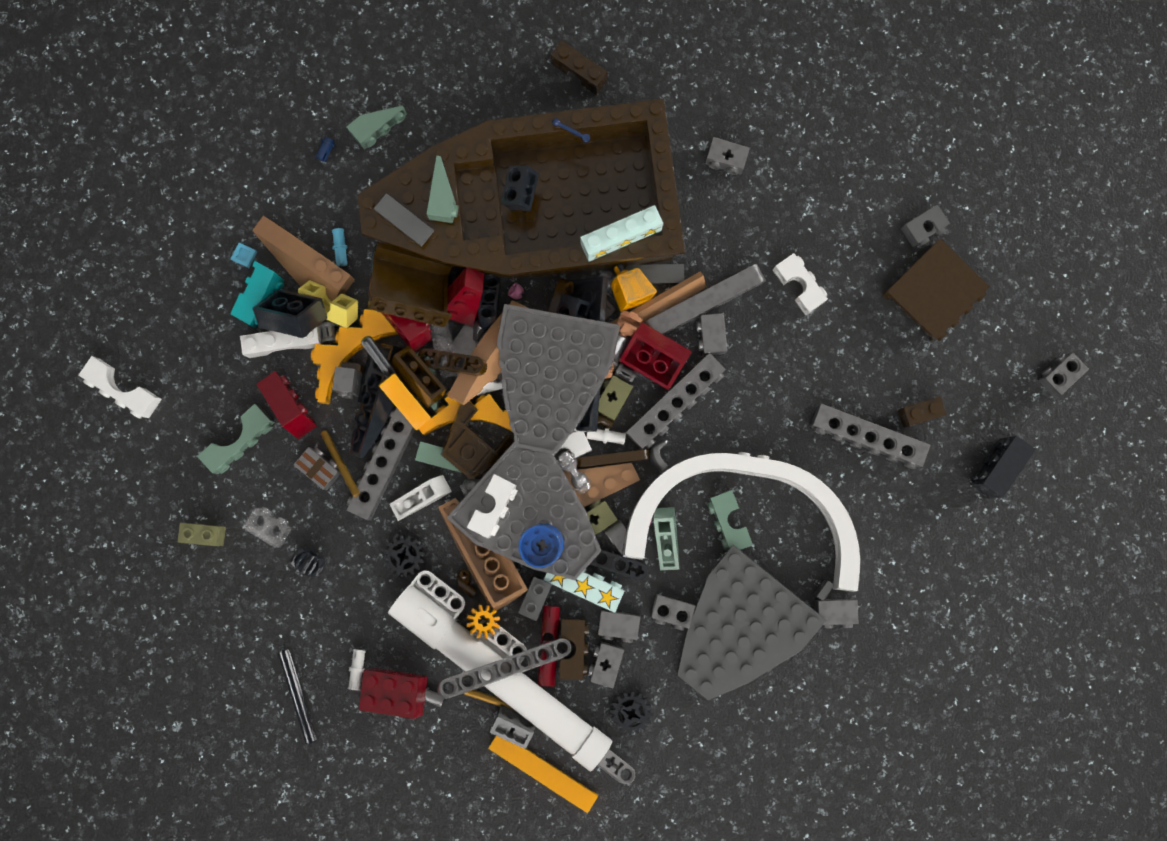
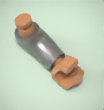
M622 311L617 319L616 324L620 325L616 351L613 365L605 379H610L613 372L617 370L624 349L643 320L632 311L630 313Z

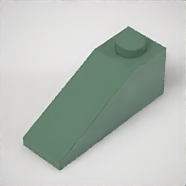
M436 156L427 216L429 220L453 223L454 217L458 215L459 206L456 205L441 156Z
M656 508L654 527L660 571L678 570L680 566L675 508Z

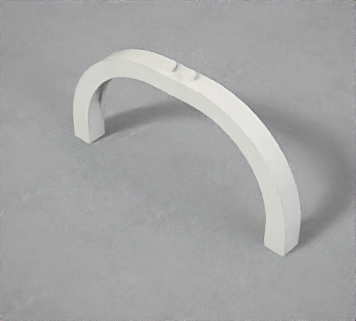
M739 452V455L713 453L700 455L678 463L660 475L645 490L638 500L627 526L622 557L642 560L645 556L647 534L652 516L662 498L681 481L697 474L714 471L733 472L779 480L797 488L808 496L820 509L830 527L836 554L833 589L849 592L858 591L860 573L859 544L852 520L845 507L832 490L811 473L788 463L770 460L768 456L758 455V457H751L750 453Z

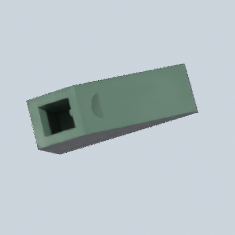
M403 106L363 114L350 123L347 129L365 150L367 147H372L380 136L389 133L392 126L396 123H401L407 113Z

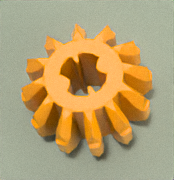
M479 605V612L473 608L471 612L474 616H467V619L473 622L467 623L466 626L474 627L470 634L472 635L477 631L476 638L478 639L481 637V633L484 634L485 639H488V632L491 635H495V631L492 628L499 629L500 625L494 623L499 621L500 617H493L497 612L495 609L491 613L488 612L490 609L489 605L486 606L485 611H483L482 605ZM481 617H484V620H488V623H486V627H483L482 624H478V621L481 620Z

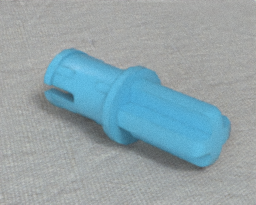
M336 228L332 230L334 242L332 249L335 251L336 265L344 267L348 264L346 254L348 246L345 245L344 229Z

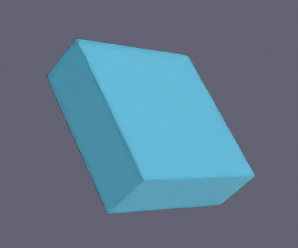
M238 243L231 260L250 268L257 251Z

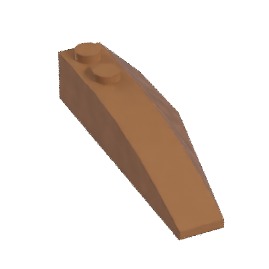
M265 216L260 219L252 230L300 287L309 280L326 287V295L333 301L340 294H345L355 281L350 274Z
M513 300L509 304L513 306L528 308ZM502 313L488 329L471 354V356H477L486 361V372L481 376L459 373L448 393V397L465 405L480 393L487 383L495 381L497 375L502 372L499 363V349L497 348ZM470 363V366L476 369L480 367V364L473 365Z
M455 498L439 506L438 509L476 584L490 606V610L493 611L495 609L497 611L510 604L528 591L511 559L476 545L447 519L460 503Z

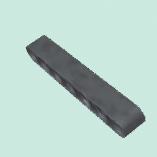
M754 264L650 318L644 324L665 335L759 286L766 279L758 265Z
M558 639L446 678L438 685V694L445 699L452 698L562 659L571 652V644L566 639ZM557 644H562L565 647L564 654L557 651ZM539 650L546 652V660H541L538 657ZM520 657L527 658V667H523L520 665ZM502 663L509 665V673L505 674L500 670ZM482 670H488L491 673L490 680H484L481 677ZM463 677L471 678L472 685L470 687H465L462 684ZM449 683L452 685L453 691L451 694L443 692V684Z

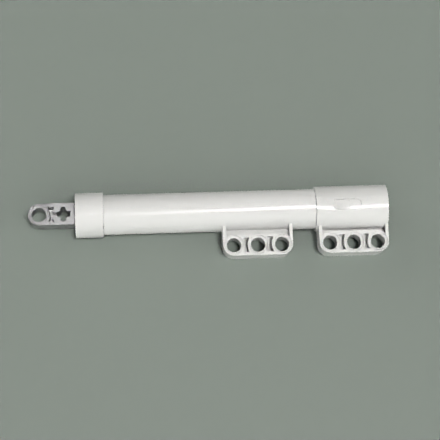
M421 571L388 611V614L431 648L439 650L465 672L512 656V650L515 647L520 648L522 652L527 650L524 644L502 627H499V629L492 628L495 631V635L488 633V639L484 638L483 633H481L479 639L476 638L477 631L471 635L470 631L457 622V617L465 606L464 598L429 571ZM428 576L431 582L428 585H422L420 578ZM443 588L446 591V595L444 597L436 596V589ZM459 600L461 607L453 609L450 605L451 601ZM482 620L479 624L488 623V620ZM500 635L507 638V644L504 646L497 643V637ZM520 657V659H519V663H520V664H521V662L524 660L525 657ZM502 663L500 670L507 674L510 671V667L506 663ZM482 670L481 677L484 680H490L491 673L488 670ZM519 673L485 686L568 751L572 758L591 772L596 766H599L620 783L629 784L634 781V769L609 750L613 742L609 737L595 726L591 727L525 674ZM612 758L613 766H606L607 762L605 759ZM623 769L629 771L627 780H623L620 776Z

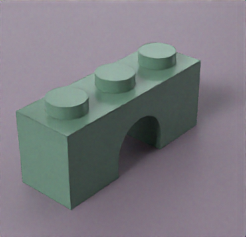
M730 490L709 498L707 506L710 513H714L717 520L714 521L717 532H721L723 536L721 543L724 550H729L732 545L736 546L739 550L752 546L753 544L746 527L733 529L728 524L727 518L729 513L739 509L733 491Z

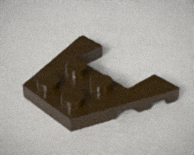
M468 401L465 405L460 403L440 455L468 479L472 480L492 467L515 441L506 435L496 449L493 450L466 427V424L478 411Z

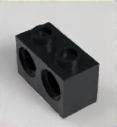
M509 166L501 204L511 210L531 211L539 173L529 166Z

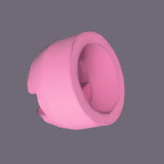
M514 283L508 291V296L516 300L521 299V294H524L523 287L518 283Z

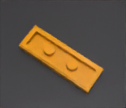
M394 373L378 385L416 431L431 419Z

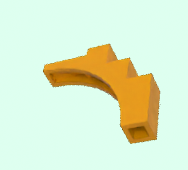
M364 309V314L360 316L362 328L339 327V332H336V343H338V346L315 344V348L311 351V360L317 366H321L317 371L319 387L316 388L315 397L319 403L330 404L335 367H341L343 362H348L356 352L364 347L361 343L364 337L371 336L376 341L384 337L398 335L381 312Z
M447 393L445 400L449 405L447 407L445 405L440 407L436 411L437 414L419 428L421 433L426 436L439 427L453 423L460 403L448 397ZM483 394L476 399L477 403L473 406L478 411L470 420L497 424L513 432L510 426L511 422L508 411L505 410L503 412L490 394L487 396Z

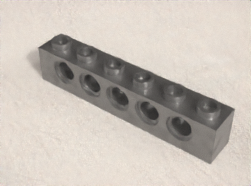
M709 353L626 432L627 436L641 450L644 447L648 450L656 442L654 438L658 434L662 436L670 429L667 425L671 421L676 423L683 416L681 412L685 408L691 409L697 403L695 399L699 395L703 397L710 390L708 386L713 381L717 384L724 377L722 373L726 369ZM702 372L707 373L709 380L706 382L702 381L699 374ZM692 385L695 388V394L689 395L685 390L686 386ZM674 398L681 400L682 406L680 408L673 407L672 400ZM661 411L666 412L668 420H659L658 413ZM647 424L652 425L654 433L646 434L644 426Z
M824 404L817 405L810 427L814 428V432L825 435L827 433L833 435L832 439L840 442H843V440L851 442L850 445L855 448L861 449V447L869 449L868 452L878 456L879 454L886 455L887 460L898 462L899 460L905 463L904 466L911 469L923 467L930 448V444ZM830 419L836 421L837 427L835 429L829 426ZM848 426L854 428L855 433L853 436L847 433ZM867 432L873 436L871 443L865 439ZM885 439L890 441V449L884 447L883 442ZM903 446L907 447L909 450V454L907 456H904L902 454L901 450Z
M398 408L392 409L389 415L391 420L388 426L385 425L381 431L380 436L382 438L380 443L375 444L372 450L374 455L371 461L368 460L364 466L365 473L356 483L360 495L357 497L351 495L346 504L348 506L347 511L366 520L372 519L415 431L414 427ZM397 423H403L404 429L402 432L397 433L395 431ZM389 440L395 441V447L392 450L387 449V442ZM385 457L387 464L381 468L378 465V461L380 458ZM376 474L379 479L378 483L372 485L370 477ZM364 492L370 494V499L366 503L361 499Z

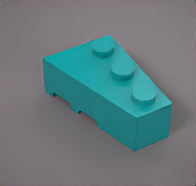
M254 261L252 266L255 267L251 278H246L245 283L248 284L244 293L239 294L231 315L256 328L258 323L252 308L277 289H282L284 279L274 271Z

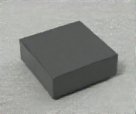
M824 580L814 593V596L824 600L834 584Z

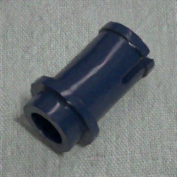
M324 137V139H321L322 143L315 158L326 163L332 148H335V141Z

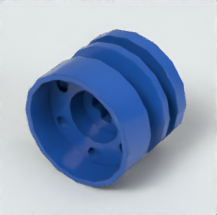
M538 524L527 529L519 540L521 558L526 564L534 568L550 566L561 556L564 550L562 533L550 524ZM545 540V544L548 547L541 549L539 542Z

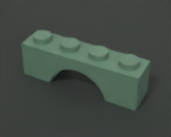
M254 404L241 416L243 429L235 443L229 446L211 443L197 456L213 474L226 472L233 460L240 459L244 455L243 451L254 446L258 442L257 438L262 434H267L273 428L272 425L275 421L260 405Z

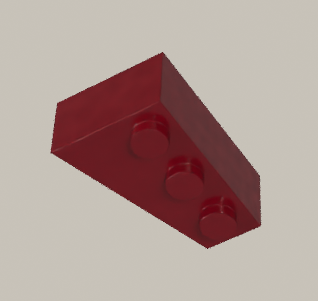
M465 268L448 287L447 313L452 314L450 320L471 327L474 326L483 293L484 273Z
M274 371L256 385L282 427L299 440L316 428L317 425L308 414L306 407L299 401L298 394L293 388L289 387L290 381L284 374L281 376Z

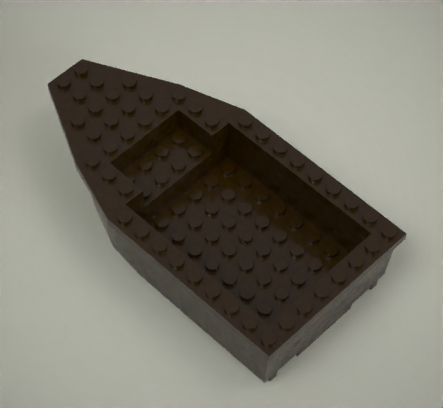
M664 99L488 120L432 146L357 195L363 236L444 264L470 268L485 274L496 275L500 278L540 277L613 268L621 263L629 266L669 261L675 255L685 253ZM557 118L561 123L581 134H588L590 141L587 143L583 142L579 136L560 126H554L552 121ZM436 156H441L456 205L459 206L458 215L454 217L453 223L429 220L427 216ZM509 166H529L539 173L531 211L511 210L501 204ZM386 193L434 230L422 247L374 210ZM656 206L663 222L661 231L592 261H588L581 246L580 237L649 207Z

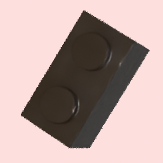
M941 396L898 409L903 428L947 415Z

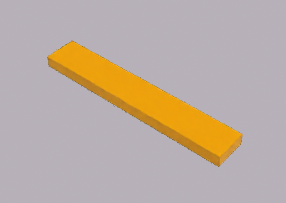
M498 736L494 738L488 748L586 813L589 812L598 797V794L527 748L519 747Z

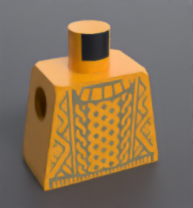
M624 263L614 268L617 276L612 281L611 288L621 312L651 300L657 293L640 269L636 268L628 271Z

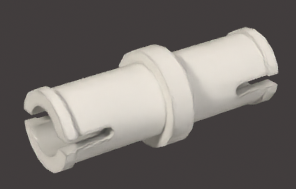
M605 428V430L597 429V432H587L586 438L603 441L604 444L610 442L624 445L626 433L609 431V429Z
M353 649L352 665L349 667V671H351L349 690H361L366 650Z

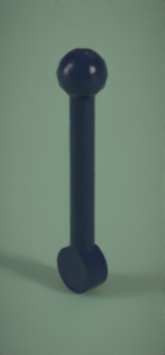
M557 118L552 121L554 126H560L579 136L583 142L587 143L590 141L588 134H581L561 123Z

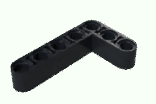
M451 270L449 272L448 287L462 271ZM485 273L483 293L478 308L479 326L482 329L488 330L497 320L501 291L500 278L496 275Z

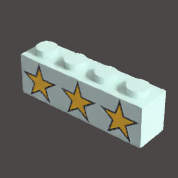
M654 205L580 237L581 246L588 261H592L661 231L663 222Z
M587 569L576 580L550 573L546 574L544 581L614 613L624 594L621 584L611 581L609 584L603 581L605 577L594 573L592 576L585 573Z

